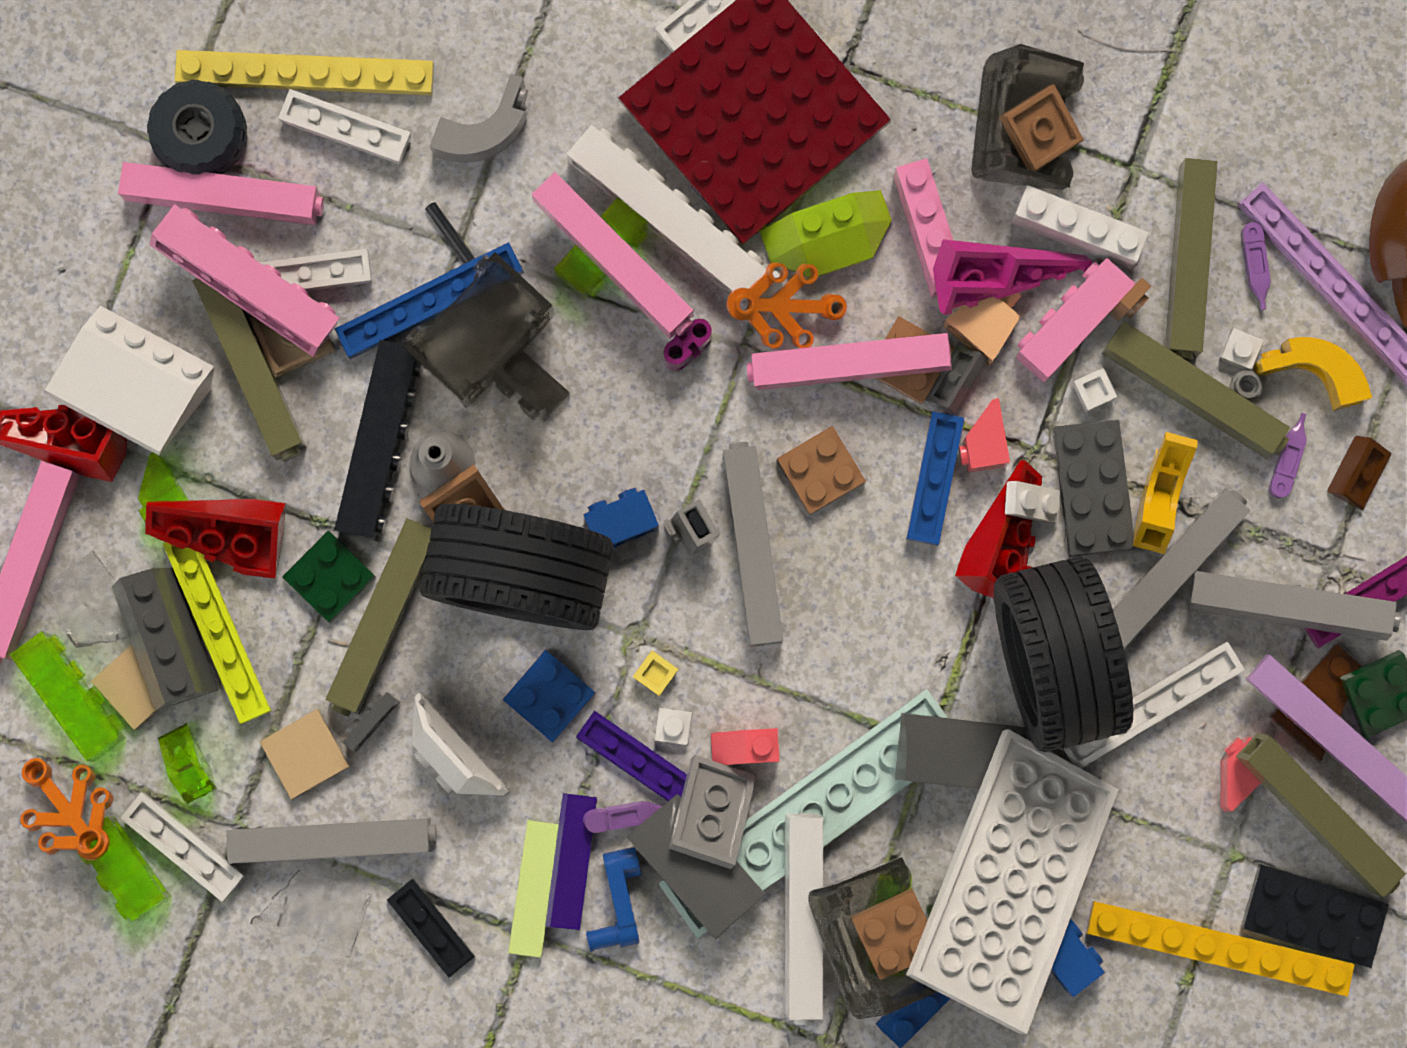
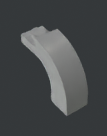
M510 74L498 109L490 118L481 123L467 125L440 117L430 144L432 154L455 162H477L493 157L509 147L519 136L526 123L525 111L517 109L518 107L523 108L528 95V90L524 89L523 77Z

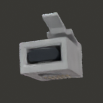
M700 499L678 510L672 519H666L663 523L674 543L677 544L682 541L690 556L712 545L720 535Z

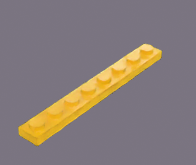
M1092 901L1085 932L1086 934L1346 997L1349 994L1355 965Z

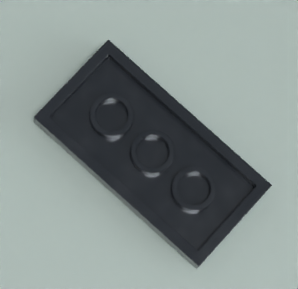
M1258 864L1241 928L1372 968L1389 904Z

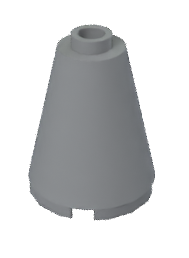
M447 431L433 432L423 437L415 445L410 457V470L413 479L420 488L430 494L472 465H475V458L470 445L461 436Z

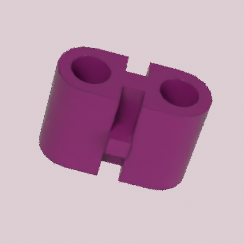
M701 318L693 320L692 326L683 335L678 336L676 334L664 347L663 355L664 364L668 369L672 371L684 369L693 358H698L701 352L708 347L712 339V328L708 321ZM698 332H701L705 336L698 338L694 335ZM673 354H678L681 356V358L674 360L671 358V356Z

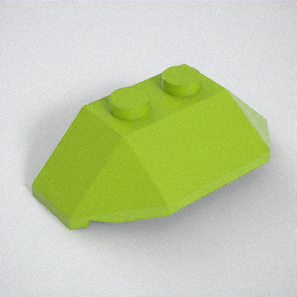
M881 190L853 192L791 213L761 230L760 235L770 263L784 264L788 270L795 273L801 264H811L817 268L818 277L873 259L892 219ZM809 268L803 272V276L807 278L811 276Z

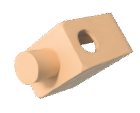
M1016 293L1000 299L990 297L978 301V306L972 308L966 305L961 306L946 319L943 327L967 348L981 352L987 358L986 364L990 366L1020 319V316L1011 308L1022 296L1020 293Z

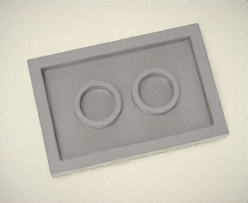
M694 755L690 761L669 849L732 869L736 865L756 775Z

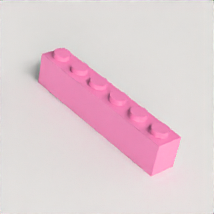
M174 204L151 234L149 245L314 358L338 323L339 317L335 315L334 309L326 303H318L310 298L308 292L300 285L288 283L281 278V274L274 267L267 264L264 266L256 261L253 254L242 246L236 247L227 241L226 236L217 228L205 226L191 210L187 208L181 209Z

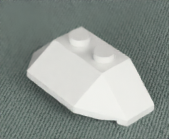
M418 693L414 697L412 745L417 751L413 755L426 769L431 765L437 771L439 776L435 779L447 793L454 790L456 794L498 796L509 794L511 791L430 701L422 693Z

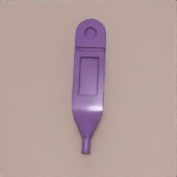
M1250 222L1241 231L1247 281L1250 290L1260 302V309L1266 310L1265 299L1271 279L1264 243V232L1260 224Z
M1301 413L1299 421L1286 434L1289 441L1278 456L1269 484V493L1274 498H1284L1291 492L1293 480L1296 477L1307 442L1304 421L1307 415L1305 413Z
M638 801L604 807V809H592L585 813L583 823L593 833L638 826L662 806L648 801Z

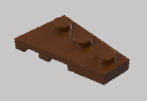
M1335 644L1302 679L1301 683L1340 717L1348 700L1340 677L1362 666L1338 644ZM1276 708L1269 717L1318 762L1322 761L1326 751Z

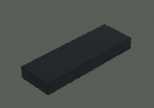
M414 878L387 899L388 903L448 978L475 957L474 953Z

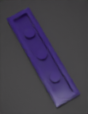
M595 710L575 738L665 800L669 801L677 794L682 797L687 777L685 772Z
M567 793L562 795L545 923L547 927L580 930L593 832H590L585 827L583 817L587 811L596 809L597 797Z

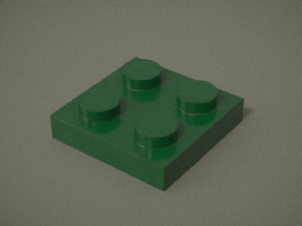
M329 530L282 576L328 623H331L376 577Z
M1397 650L1340 677L1360 731L1367 739L1407 720V659L1402 651Z

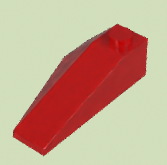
M258 499L147 502L145 534L180 549L190 548L204 554V559L214 562L216 559L233 567V571L242 575L276 579L284 535L286 503Z

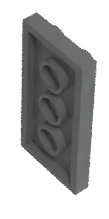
M1119 420L1055 426L1053 434L1069 557L1134 550L1136 547L1133 546L1134 530Z

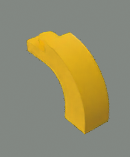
M1314 337L1289 338L1281 344L1283 354H1281L1280 349L1261 354L1262 359L1253 365L1255 373L1259 376L1295 368L1304 369L1315 374L1327 389L1333 411L1363 404L1372 399L1368 381L1359 364L1345 350L1323 339Z
M1165 432L1159 449L1155 451L1144 485L1135 523L1133 546L1165 555L1175 529L1176 510L1181 489L1197 450L1198 440Z

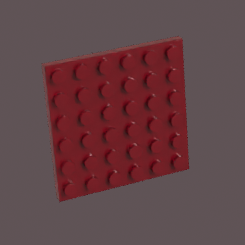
M735 0L618 97L619 102L742 245L746 244L891 123L890 117L788 0Z

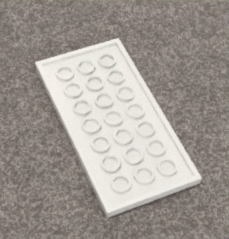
M1009 729L1002 731L906 975L1019 1034H1027L1119 789L1051 752L1044 753L1038 751L1033 742Z

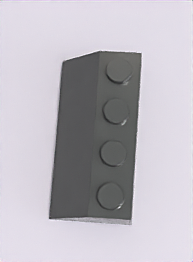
M151 568L119 578L112 586V590L155 711L218 691L217 683L189 605L173 568Z

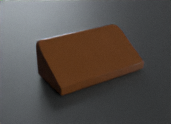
M1355 436L1327 491L1346 503L1363 510L1392 453L1370 437Z

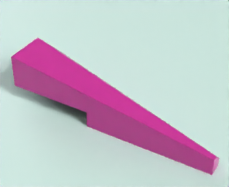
M943 239L933 266L939 310L942 314L949 315L952 314V309L964 305L972 308L978 306V301L990 297H995L996 299L1007 297L1038 287L1041 281L1047 279L1061 280L1065 278L1067 273L1079 269L1085 272L1091 266L1092 260L1086 255Z

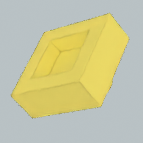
M651 650L633 675V678L660 697L679 669Z

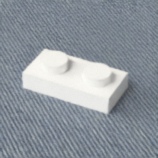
M1008 481L1005 514L1044 523H1058L1060 491L1019 481Z

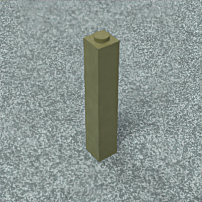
M1185 158L1179 166L1165 347L1186 361H1193V357L1197 358L1203 352L1218 161Z
M198 278L192 280L272 457L276 460L282 459L283 462L301 455L300 450L307 446L245 310Z
M1125 321L1118 327L1101 353L1265 459L1274 453L1279 455L1289 441V438L1285 436L1290 429L1288 425Z
M406 518L325 700L333 703L331 710L347 717L350 716L351 711L360 714L423 574V566L427 558L428 543L431 542L429 540L431 528Z
M1257 733L1237 754L1236 758L1369 892L1384 898L1399 887L1400 880L1406 873L1271 736Z

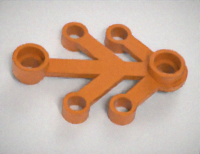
M777 262L769 264L765 273L749 289L737 288L728 296L726 305L729 314L737 320H748L760 334L762 343L770 348L780 347L784 337L780 330L770 328L758 311L771 312L792 337V343L795 347L810 348L814 342L813 334L809 330L802 329L789 312L820 313L826 319L839 320L845 315L847 310L845 299L840 295L832 293L825 294L820 300L790 299L802 286L812 284L817 280L818 270L811 264H801L797 268L796 274L771 298L759 297L774 282L781 283L788 276L787 267ZM776 267H779L781 270L778 278L773 277V270ZM809 268L811 276L805 280L803 272ZM746 298L748 306L745 310H741L740 302ZM834 302L839 304V309L836 313H833L831 310ZM774 332L776 334V341L770 344L768 337ZM805 333L807 336V340L804 344L801 345L799 343V337L801 334Z
M33 758L27 761L22 768L23 779L33 787H40L60 813L38 812L34 809H28L20 817L21 825L29 831H37L41 827H71L77 834V836L58 837L52 832H46L38 840L40 850L49 855L56 854L59 850H77L78 854L86 860L101 858L107 852L110 844L109 836L103 830L105 811L112 805L114 800L112 793L103 787L96 788L91 793L90 801L93 807L89 825H87L82 816L87 787L94 782L95 772L84 764L78 765L73 770L72 779L74 784L71 801L69 802L51 779L52 769L49 764L40 758ZM43 771L41 777L36 779L37 774ZM87 771V777L84 780H80V775ZM106 794L105 800L102 803H98V798ZM36 815L34 823L28 825L29 819ZM50 839H54L53 845L46 848V843ZM94 840H98L96 846L90 849L91 843Z

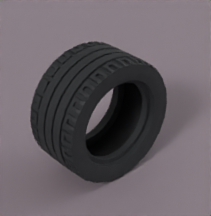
M451 503L442 504L436 509L433 520L434 525L431 528L429 538L431 542L428 543L427 558L425 559L422 571L424 575L421 578L419 587L423 597L472 611L554 627L590 631L598 626L601 613L599 610L602 609L604 594L602 593H605L606 577L609 574L611 564L609 560L612 558L614 548L609 537L575 525L489 507Z
M1078 556L1001 575L994 584V604L998 631L1014 696L1034 746L1038 751L1045 753L1126 733L1132 726L1134 711L1130 675L1112 605L1104 584L1092 562L1087 558Z

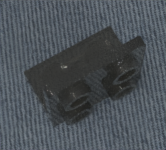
M522 349L503 370L497 365L491 369L495 376L493 380L496 384L495 387L508 399L512 396L516 397L519 400L517 403L520 405L521 411L533 421L538 417L544 423L570 395L568 390Z

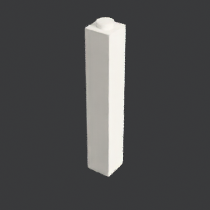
M819 813L785 814V1014L789 1020H794V1024L811 1025L814 1024V1020L823 1019V817Z

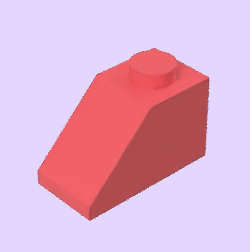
M999 398L992 399L962 441L963 446L958 448L961 465H967L968 473L1007 467L1010 463Z
M778 728L711 733L712 761L724 765L780 762Z
M1237 737L1224 749L1227 755L1221 759L1220 807L1225 812H1232L1261 784L1236 758L1237 754L1250 742L1252 737H1245L1242 740Z

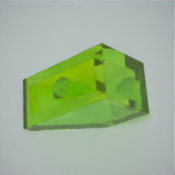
M153 452L149 454L138 495V500L142 505V508L138 511L144 522L146 521L147 502L189 501L163 456Z
M187 723L157 738L168 778L186 804L202 798L217 789L211 768Z

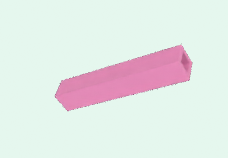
M123 162L118 194L127 202L173 207L175 204L179 208L309 225H316L317 216H322L324 210V197H320L321 194L316 186L207 172L191 175V173L175 171L173 168Z
M556 172L532 193L533 202L669 339L675 334L678 336L683 335L692 326L693 322L690 319L693 317L694 310Z
M948 333L751 354L752 363H747L749 383L754 382V387L757 390L952 370Z
M41 461L0 573V664L3 658L13 660L80 477V475L71 470Z

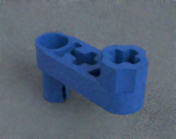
M635 846L603 854L617 921H615L613 926L586 931L590 952L620 945V948L640 943L626 881L629 878L642 876Z

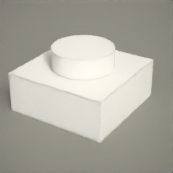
M1233 328L1229 333L1219 360L1243 370L1251 371L1264 340Z
M1104 368L1072 383L1086 412L1117 398Z
M659 708L655 741L687 745L692 712Z

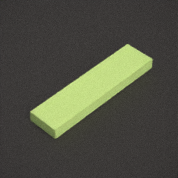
M527 820L508 953L542 957L559 824Z

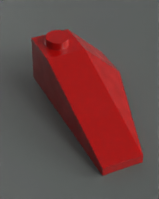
M58 405V409L41 411L38 407L0 410V445L28 456L71 470L85 477L113 482L126 457L127 438L66 405Z
M1020 460L1007 482L1019 481L1042 486L1043 476L1026 460ZM1007 482L965 545L955 574L972 591L993 599L994 584L1001 575L1032 568L1027 566L1029 547H1035L1036 539L1035 536H1031L1032 520L1005 514Z

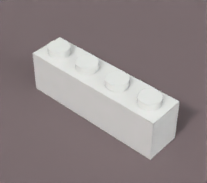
M1028 185L1022 193L1011 224L1100 259L1105 260L1108 258L1113 264L1129 270L1137 263L1149 233Z

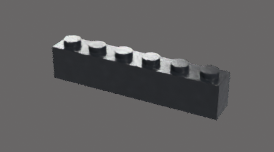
M379 340L334 528L338 534L377 542L378 534L383 535L385 532L387 516H384L383 513L386 503L392 502L395 484H391L393 471L398 472L400 469L402 453L398 452L401 440L407 439L410 421H406L408 408H414L417 398V390L413 389L415 378L421 377L424 369L425 358H420L421 352L416 347Z

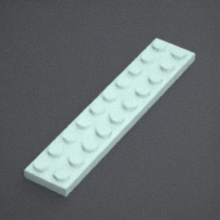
M927 689L746 820L736 861L762 890H765L785 875V814L819 813L823 817L824 847L912 783L910 781L895 780L901 713L948 718ZM664 880L659 883L660 887L698 939L708 930Z

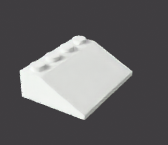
M100 306L81 328L47 385L44 394L160 456L211 390L214 366Z

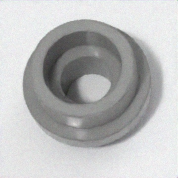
M1244 370L1232 378L1230 389L1253 402L1261 396L1263 382L1255 372ZM1242 382L1250 384L1251 391L1249 393L1242 391Z

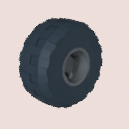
M200 80L177 83L158 97L149 112L147 123L149 142L155 155L167 168H173V170L181 173H191V175L204 172L224 174L242 156L248 138L245 116L236 100L217 84Z

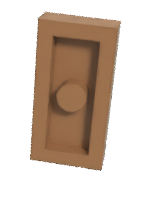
M1141 278L1109 314L1118 322L1125 315L1131 319L1149 299L1145 293L1151 288V285Z

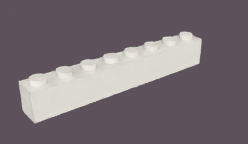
M591 125L566 153L567 160L572 166L728 295L737 288L749 289L765 273L766 268L762 266L764 261L751 250L746 253L738 246L739 240L727 230L721 232L712 225L715 221L709 214L701 209L697 212L689 206L690 200L678 189L671 191L663 184L665 179L652 168L647 171L639 164L641 161L639 157L628 148L624 151L614 143L616 139L606 129L601 128L598 130ZM777 271L773 272L774 278H778L780 276V273H778ZM787 279L781 283L774 282L759 298H771L788 282ZM746 298L740 302V305L745 309L748 306ZM758 311L766 322L772 316L771 312Z

